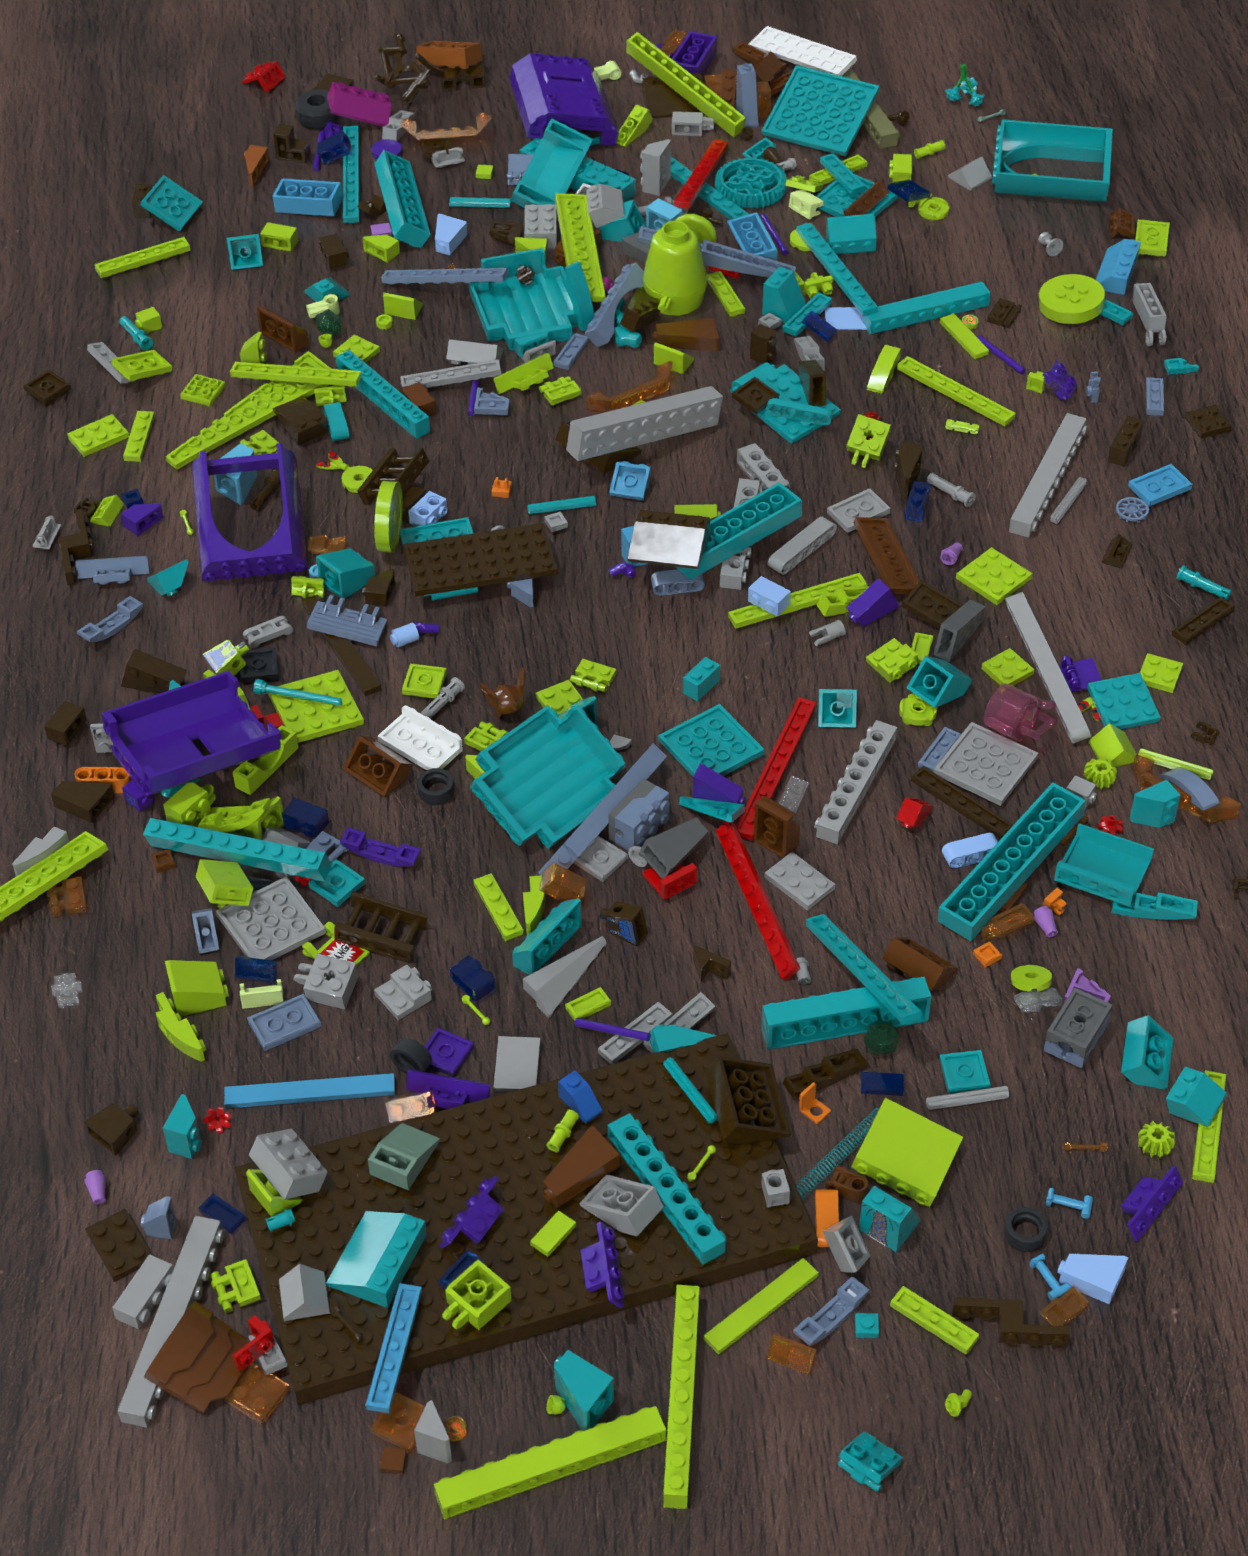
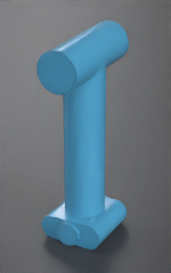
M1049 1188L1045 1205L1051 1206L1053 1202L1082 1210L1081 1217L1088 1219L1090 1218L1093 1197L1087 1195L1084 1197L1083 1202L1054 1194V1188Z
M1040 1254L1031 1259L1029 1264L1032 1269L1036 1267L1052 1288V1291L1048 1292V1297L1053 1301L1070 1292L1071 1287L1068 1283L1060 1286L1045 1265L1044 1254Z

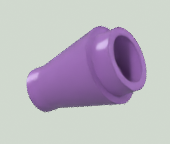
M956 542L942 550L941 561L946 565L955 564L960 552L963 550L962 545Z
M1048 906L1036 909L1034 911V920L1047 937L1055 936L1058 931L1052 910Z
M101 1170L90 1171L85 1175L84 1182L91 1195L93 1204H102L106 1201V1176Z

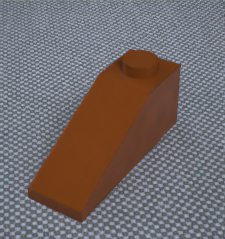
M250 145L244 153L249 182L252 187L269 161L268 147Z

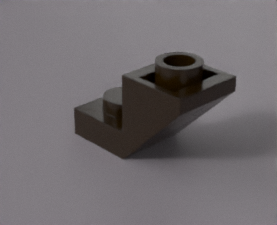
M374 194L371 202L367 201L365 204L360 201L358 204V208L376 217L387 211L382 194L380 197Z

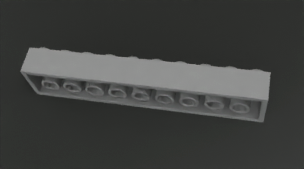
M712 386L573 420L570 423L566 450L577 461L718 425L723 396Z

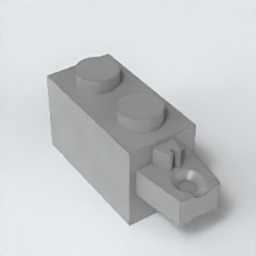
M673 112L672 135L702 136V130L714 129V118L703 117V113Z

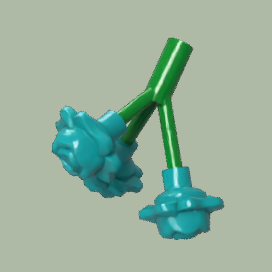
M961 64V78L953 89L945 90L947 98L954 102L962 99L958 92L961 89L964 94H971L972 98L969 105L979 106L984 102L983 97L985 95L977 94L978 82L973 77H967L966 64Z

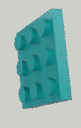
M163 175L144 197L140 205L180 232L202 205L203 201Z
M1141 673L1088 683L1087 689L1104 727L1110 723L1121 730L1160 721L1161 717Z

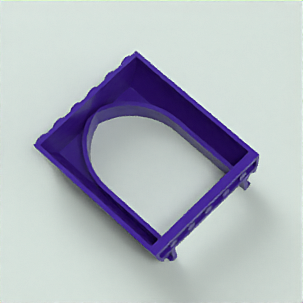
M277 443L278 453L208 460L206 451H201L199 458L194 460L192 477L202 581L228 580L234 577L247 578L253 575L265 576L271 573L283 574L290 571L301 572L309 569L297 459L291 450L283 447L282 443ZM279 468L283 516L278 530L266 544L254 551L243 550L232 545L222 537L213 522L209 475Z

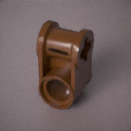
M836 1166L833 1170V1176L825 1183L826 1190H838V1196L859 1204L862 1203L868 1194V1180L862 1175Z

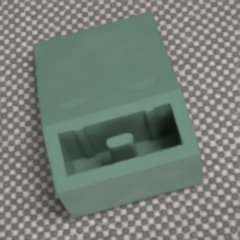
M401 1123L378 1143L369 1157L370 1175L409 1190L438 1145L440 1138Z

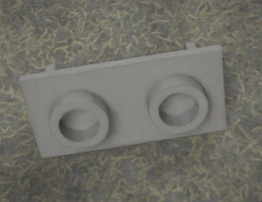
M462 148L448 149L449 154H446V150L435 152L431 158L434 166L437 168L465 162L462 156Z
M53 516L45 518V522L36 536L33 547L50 550L61 528V524H56Z

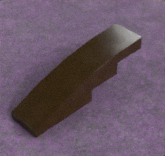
M858 1049L826 1056L821 1063L804 1067L802 1073L785 1077L782 1083L790 1095L796 1098L813 1082L816 1084V1091L862 1070L868 1066V1062Z

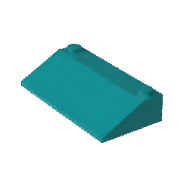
M551 118L536 152L513 192L511 202L525 208V205L531 204L556 205L555 193L566 194L593 139Z

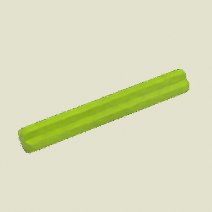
M1140 749L1138 753L1139 760L1169 769H1186L1206 780H1211L1213 770L1153 751Z

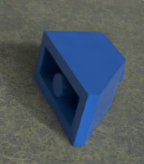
M576 1071L558 1081L559 1097L579 1115V1118L585 1124L603 1113L591 1087Z

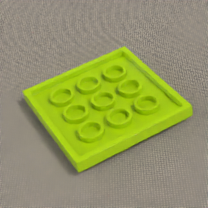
M339 670L277 687L341 698V705L268 693L284 726L296 732L298 743L364 725V719Z

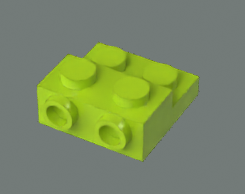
M893 638L868 655L866 662L891 683L895 679H899L908 670L916 667L918 664V654L907 644L902 645Z

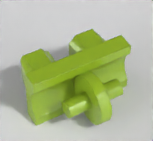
M816 272L811 273V278L804 282L803 294H808L810 299L819 291H823L826 296L831 295L833 291L832 275L823 277L822 275L818 276Z
M343 385L314 389L317 407L337 402H347Z
M293 576L291 578V595L302 596V598L306 599L317 594L320 598L324 597V580L322 578L313 579L304 576Z

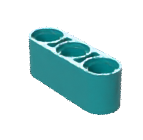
M340 402L323 405L332 441L349 439V430Z

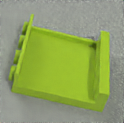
M885 1098L851 1168L860 1174L875 1179L880 1184L895 1189L899 1194L914 1199L921 1205L930 1207L963 1137Z

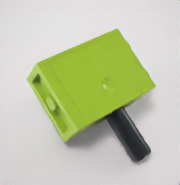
M200 859L196 873V879L209 902L218 904L219 909L225 907L226 904L249 906L253 890H260L271 884L269 879L247 878L238 862Z

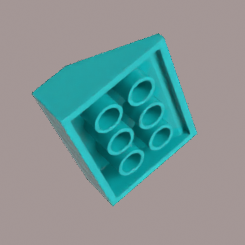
M366 1211L326 1285L388 1308L398 1290L399 1283L401 1284L427 1235L425 1221L405 1213Z

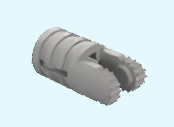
M837 620L831 624L814 629L809 634L812 637L822 633L823 637L814 642L818 646L845 635V628L843 623Z

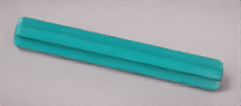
M450 197L449 204L451 207L510 208L511 200L505 198Z
M595 496L535 503L529 504L527 508L528 513L532 515L596 506Z
M671 1057L665 1060L663 1065L707 1122L709 1124L714 1123L718 1119L715 1111L675 1060Z

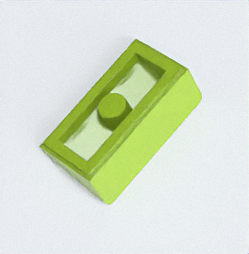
M117 495L104 498L90 522L111 526L124 503Z

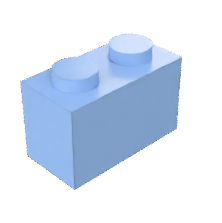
M762 576L748 588V602L776 616H779L790 605L791 591Z

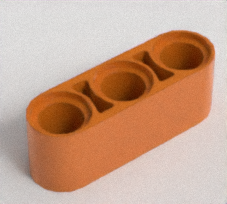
M81 767L75 771L76 782L109 783L112 785L113 793H123L122 787L132 781V778L123 767Z
M816 1189L815 1227L818 1238L817 1247H829L822 1231L839 1222L838 1190Z

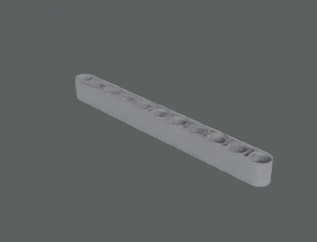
M1023 592L1005 598L1008 610L1072 744L1090 738L1089 728Z

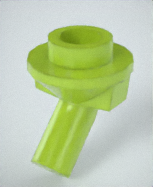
M965 1389L961 1396H958L956 1393L948 1395L945 1407L951 1416L956 1417L960 1414L962 1408L967 1406L972 1392Z

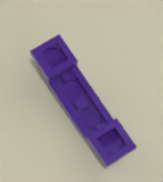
M347 827L340 840V844L350 851L369 860L392 866H414L421 852L420 848L403 843L401 847H396L366 838V832Z

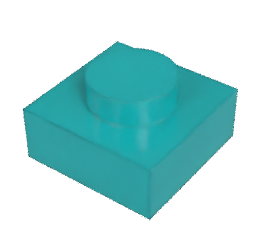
M855 1313V1337L878 1338V1314Z

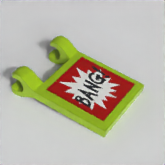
M327 922L324 925L326 928L325 934L332 938L318 951L310 942H306L302 946L303 954L314 960L317 954L355 962L357 966L370 954L365 949L334 940L335 925L332 922Z

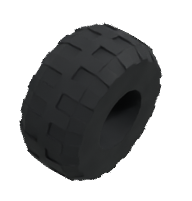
M313 89L301 94L295 102V114L298 122L309 129H323L328 122L336 123L339 116L331 113L327 99L329 91Z

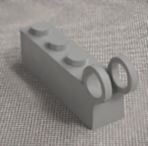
M1151 283L1134 284L1133 303L1146 329L1147 346H1152L1153 332H1159L1160 345H1165L1166 314Z

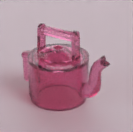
M1005 683L992 695L986 707L983 721L988 728L1015 742L1022 741L1026 736L1038 740L1049 728L1057 724L1054 718L1041 712L1040 708L1055 709L1056 705L1053 701L1042 700L1031 693ZM1037 718L1045 722L1035 731L1032 730Z

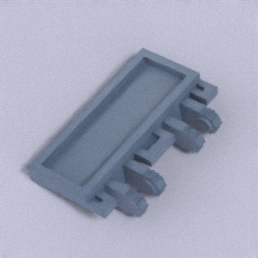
M334 595L328 597L326 604L317 601L307 622L308 629L373 646L378 645L387 623V619L382 617L376 622L380 607H375L372 615L367 614L369 612L368 604L363 606L361 613L347 608L342 613L345 598H340L337 605H333Z

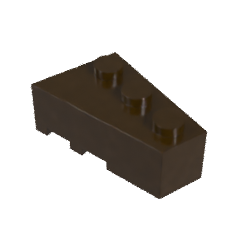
M636 289L625 310L620 325L633 333L654 323L660 313V310H658V300Z
M134 649L126 665L121 687L160 694L169 691L170 681L172 680L182 686L187 670Z

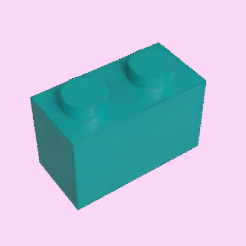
M707 657L701 660L683 677V694L698 702L720 681V664Z

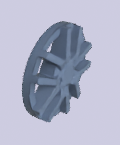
M1126 497L1117 502L1115 511L1119 515V519L1123 518L1126 520L1125 522L1137 521L1139 523L1140 520H1145L1148 516L1149 507L1146 502L1139 498Z

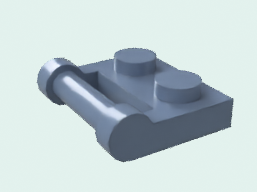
M324 831L305 848L325 852L326 855L336 848L328 857L331 863L349 850L340 844V840Z

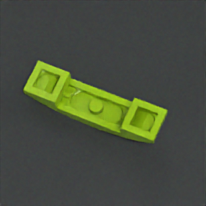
M267 798L253 802L247 812L225 818L221 811L205 815L198 824V827L219 832L242 829L255 822L263 814L271 800Z

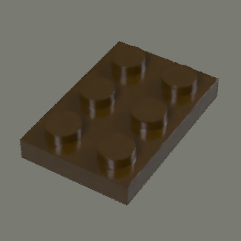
M922 580L917 583L902 603L903 608L939 629L946 619L963 606L960 602Z
M126 1209L85 1228L86 1234L113 1282L139 1270L148 1255H152Z

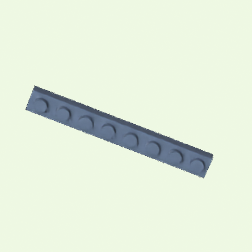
M507 268L386 270L381 280L382 283L390 285L396 283L425 284L427 282H433L434 284L448 282L452 284L456 282L485 283L487 281H494L499 283L505 280L508 271Z

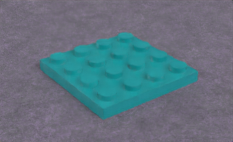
M856 175L858 179L865 185V191H867L873 184H875L874 182H871L865 178ZM835 180L816 196L824 201L823 206L818 207V209L836 217L845 216L843 211L865 191L851 195ZM888 189L889 193L866 214H874L876 217L898 198V193Z
M721 704L658 735V741L692 777H694L699 764H703L724 776L764 755L765 750Z

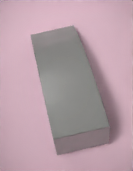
M401 110L389 117V124L383 127L382 139L398 141L409 128L415 113Z
M810 336L794 338L801 361L816 360L825 371V361L819 353V346Z
M53 827L43 839L35 837L12 863L15 875L18 876L69 842L67 832Z

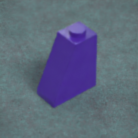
M877 579L847 607L850 613L848 617L853 623L856 624L858 622L863 627L897 609L899 605L890 588L880 579Z
M699 764L693 777V798L745 804L746 797L743 796L742 787L709 767Z

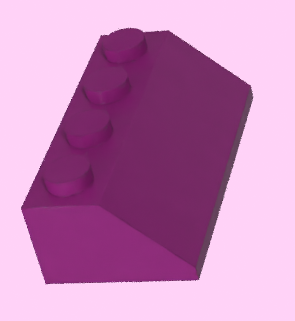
M340 82L332 83L327 95L332 114L379 126L389 124L391 102L388 95L376 93L368 89H360L356 86H348Z

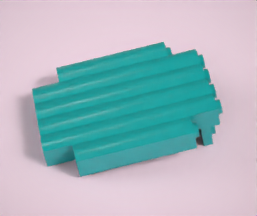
M543 248L481 259V268H507L508 271L505 280L499 283L494 281L469 283L470 296L488 341H499L504 338L508 349L515 351L514 339L545 332L549 334V342L553 340L565 342L572 337V327L578 326V317L573 312L572 298L568 296L566 273L563 266L546 268L545 251ZM522 265L525 268L530 266L535 275L532 278L533 282L529 285L525 283L520 284L515 275L518 273L517 268Z
M577 704L562 719H559L557 712L547 705L478 754L475 760L485 773L475 779L470 787L518 846H521L537 834L540 841L550 849L576 830L616 784L612 783L611 779L623 771L626 763L621 754L617 753L611 746L610 741L599 732L597 725L590 721L586 712Z

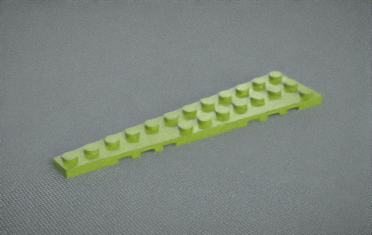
M309 351L294 361L295 364L293 365L331 369ZM278 380L263 384L226 411L224 417L214 420L209 428H203L198 436L191 437L184 444L166 456V461L177 470L199 458L201 451L208 453L275 416L273 408L301 396L307 398L315 394L314 389L324 388L330 384Z

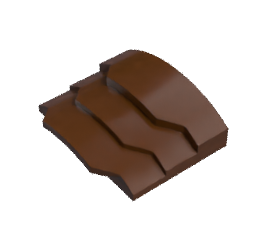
M194 1301L157 1353L144 1378L203 1414L211 1401L227 1398L245 1368L241 1371L236 1369L233 1355L250 1341L242 1334L233 1330L232 1326L213 1315L214 1312Z

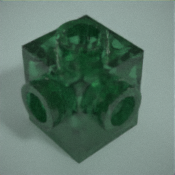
M330 309L315 315L317 329L320 333L333 336L342 331L341 318Z
M892 1023L868 1025L867 1033L864 1036V1043L873 1055L896 1052L899 1034Z

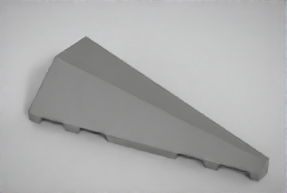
M601 936L523 978V989L536 1000L537 1007L548 1018L553 1015V1011L558 1005L562 1004L566 994L572 991L586 973L590 963L596 960L601 949L606 947V940Z

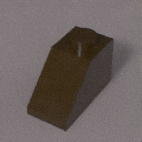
M389 569L368 580L367 585L363 587L362 591L366 604L387 607L396 583L394 569Z

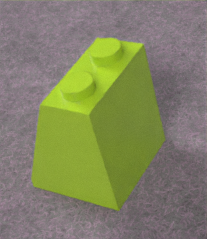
M165 961L176 1011L180 1017L227 1006L225 997H229L227 986L222 985V981H225L222 969L218 970L216 962Z

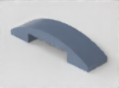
M129 596L117 604L118 610L96 625L90 622L78 630L77 634L89 642L107 639L127 626L143 608V603Z
M1175 768L1158 775L1159 780H1168L1171 785L1175 784L1191 795L1192 803L1203 811L1219 804L1217 796L1201 778L1186 769Z
M851 1277L838 1289L837 1295L812 1318L808 1316L793 1330V1333L810 1346L820 1342L852 1314L867 1296L869 1289L854 1277Z

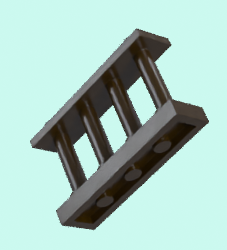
M390 448L357 490L363 504L369 505L375 496H378L379 488L383 481L399 482L403 497L429 463L424 449L420 448L413 457H399L396 449ZM400 464H407L406 467H399ZM392 474H400L397 478H390Z
M352 892L351 907H353V910L346 924L337 922L334 928V940L411 963L414 946L410 944L418 928L427 929L428 915L374 899L365 894ZM361 910L373 913L365 930L353 927ZM380 916L391 919L384 936L372 933ZM399 922L410 925L402 942L391 939Z

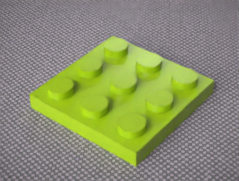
M991 547L956 573V579L998 605L1030 581L1033 573Z

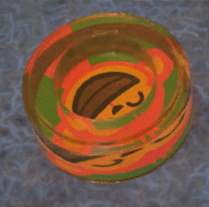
M449 1417L443 1424L450 1441H459L465 1437L467 1427L466 1422L461 1417Z

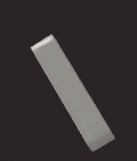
M820 516L773 553L768 560V566L778 573L785 575L835 534L837 525Z

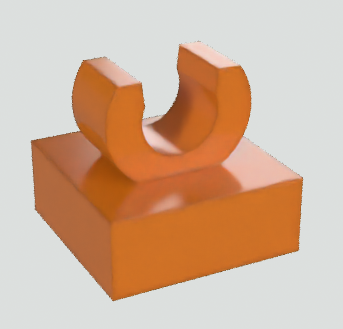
M496 477L492 488V497L509 498L512 481H509L508 478H505V481Z
M1056 888L1044 899L1043 906H1048L1049 909L1060 916L1065 911L1064 907L1067 904L1062 900L1063 892Z

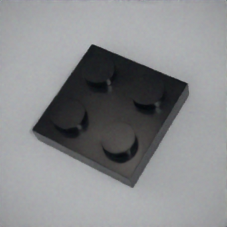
M276 647L249 650L241 656L246 662V665L240 670L241 683L255 682L256 679H279Z

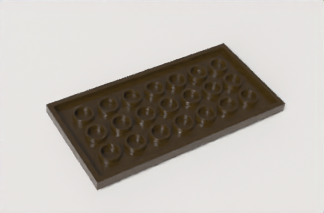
M544 523L403 544L415 597L558 575Z

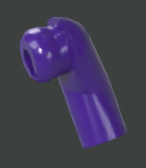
M621 562L608 569L612 577L619 573H623L630 578L636 575L635 568L625 562Z
M414 622L419 634L439 632L438 624Z

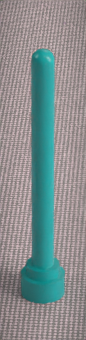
M260 679L255 680L253 693L259 695L268 692L334 705L342 704L341 698L272 686Z

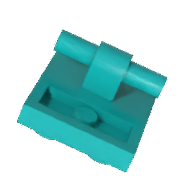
M862 1432L841 1451L839 1456L841 1460L838 1466L850 1473V1477L861 1485L866 1484L878 1492L882 1487L880 1482L900 1465L903 1457L892 1448L876 1440L874 1436Z

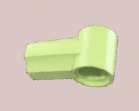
M614 61L607 62L605 66L594 68L600 80L609 78L617 80L622 74Z
M334 294L326 295L322 301L306 306L310 319L326 314L328 316H336L340 312L338 297Z

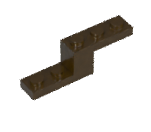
M82 509L75 510L79 533L58 537L68 586L75 585L73 577H77L75 566L71 567V565H75L74 560L92 557L90 549H94L92 538L88 539L91 537L90 528L86 527L89 526L87 515L83 516Z
M954 1297L952 1317H959L961 1319H998L999 1343L1007 1345L1028 1344L1030 1346L1051 1345L1053 1347L1068 1345L1070 1326L1023 1324L1022 1300Z

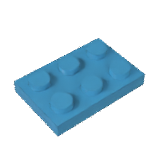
M1169 464L1130 480L1128 487L1146 502L1148 506H1152L1191 490L1192 483L1172 464Z

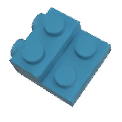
M626 461L616 462L609 492L610 496L644 501L646 489L650 482L651 468L645 464L635 465Z

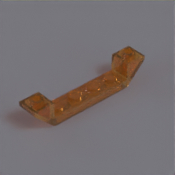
M478 113L479 116H476V129H474V126L465 127V130H459L458 127L449 128L450 131H444L441 128L434 129L435 132L419 130L420 133H417L416 121H412V118L403 119L400 125L416 140L477 136L490 121L491 115H488V113Z
M670 361L658 366L656 378L609 398L601 391L586 396L587 411L605 413L632 406L640 400L645 401L668 391L673 376V363Z
M1137 754L1134 759L1133 772L1141 790L1165 781L1152 774L1154 762ZM1170 783L1181 795L1179 808L1210 823L1237 819L1241 803L1223 796L1218 805L1203 811L1192 803L1191 795Z

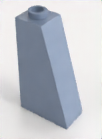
M743 64L737 66L736 110L746 117L745 127L751 128L758 127L756 72L752 64Z

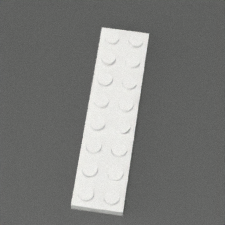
M768 26L749 43V45L764 53H768L771 50L779 59L842 76L857 61L855 55Z

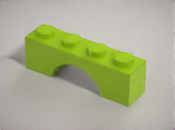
M281 725L278 728L282 735L280 740L281 748L261 756L253 763H241L233 771L235 788L251 795L299 748L296 732Z

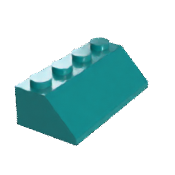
M577 898L563 901L557 908H553L550 915L545 920H542L532 933L526 936L525 941L520 946L515 947L512 952L513 966L528 975L540 970L582 926L581 900Z

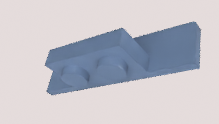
M147 556L76 561L78 579L93 578L94 583L101 585L112 581L125 583L127 580H130L131 575L150 573Z

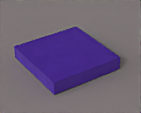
M437 1027L424 1046L432 1056V1062L428 1067L454 1078L474 1048V1043Z

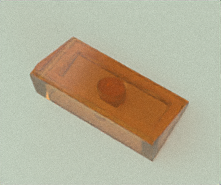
M773 1334L767 1359L809 1375L815 1363L816 1350L780 1335Z

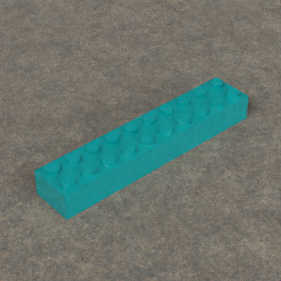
M1052 782L940 905L938 922L972 941L1084 816L1086 800Z

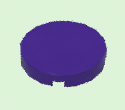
M380 140L372 146V154L375 159H378L383 150L399 157L402 154L401 144L395 140Z

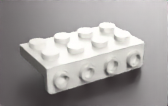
M406 705L402 707V715L377 736L380 743L425 770L432 768L443 769L463 751L462 740L458 734L452 733L444 726L435 723L429 717L423 716L414 708Z

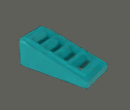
M765 137L743 152L742 155L746 159L750 157L764 159L763 151L769 146L774 148L776 146Z
M545 332L514 339L515 353L522 358L527 350L548 343L549 334Z

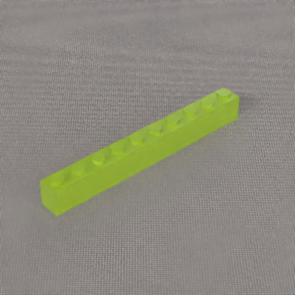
M637 32L627 40L626 52L706 116L714 118V122L731 136H737L745 127L746 117Z
M677 1285L663 1494L664 1508L687 1509L699 1286Z
M645 1407L629 1416L622 1415L609 1423H599L594 1428L586 1431H577L572 1436L554 1439L549 1444L531 1447L526 1452L511 1454L497 1462H488L483 1467L475 1470H465L460 1475L452 1478H443L434 1484L435 1496L443 1518L447 1519L666 1441V1428L657 1407Z

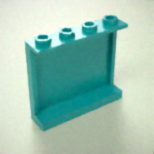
M1078 824L1076 835L1062 862L1059 861L1057 864L1054 881L1131 906L1135 894L1151 864L1154 848Z

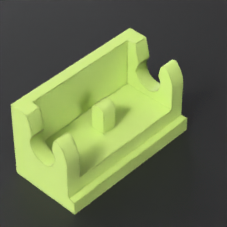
M806 190L790 193L789 208L807 219H811L821 213L819 210L816 211L818 207L823 206L824 201Z
M277 979V985L245 989L244 983L240 984L242 1009L272 1006L284 1002L281 979Z

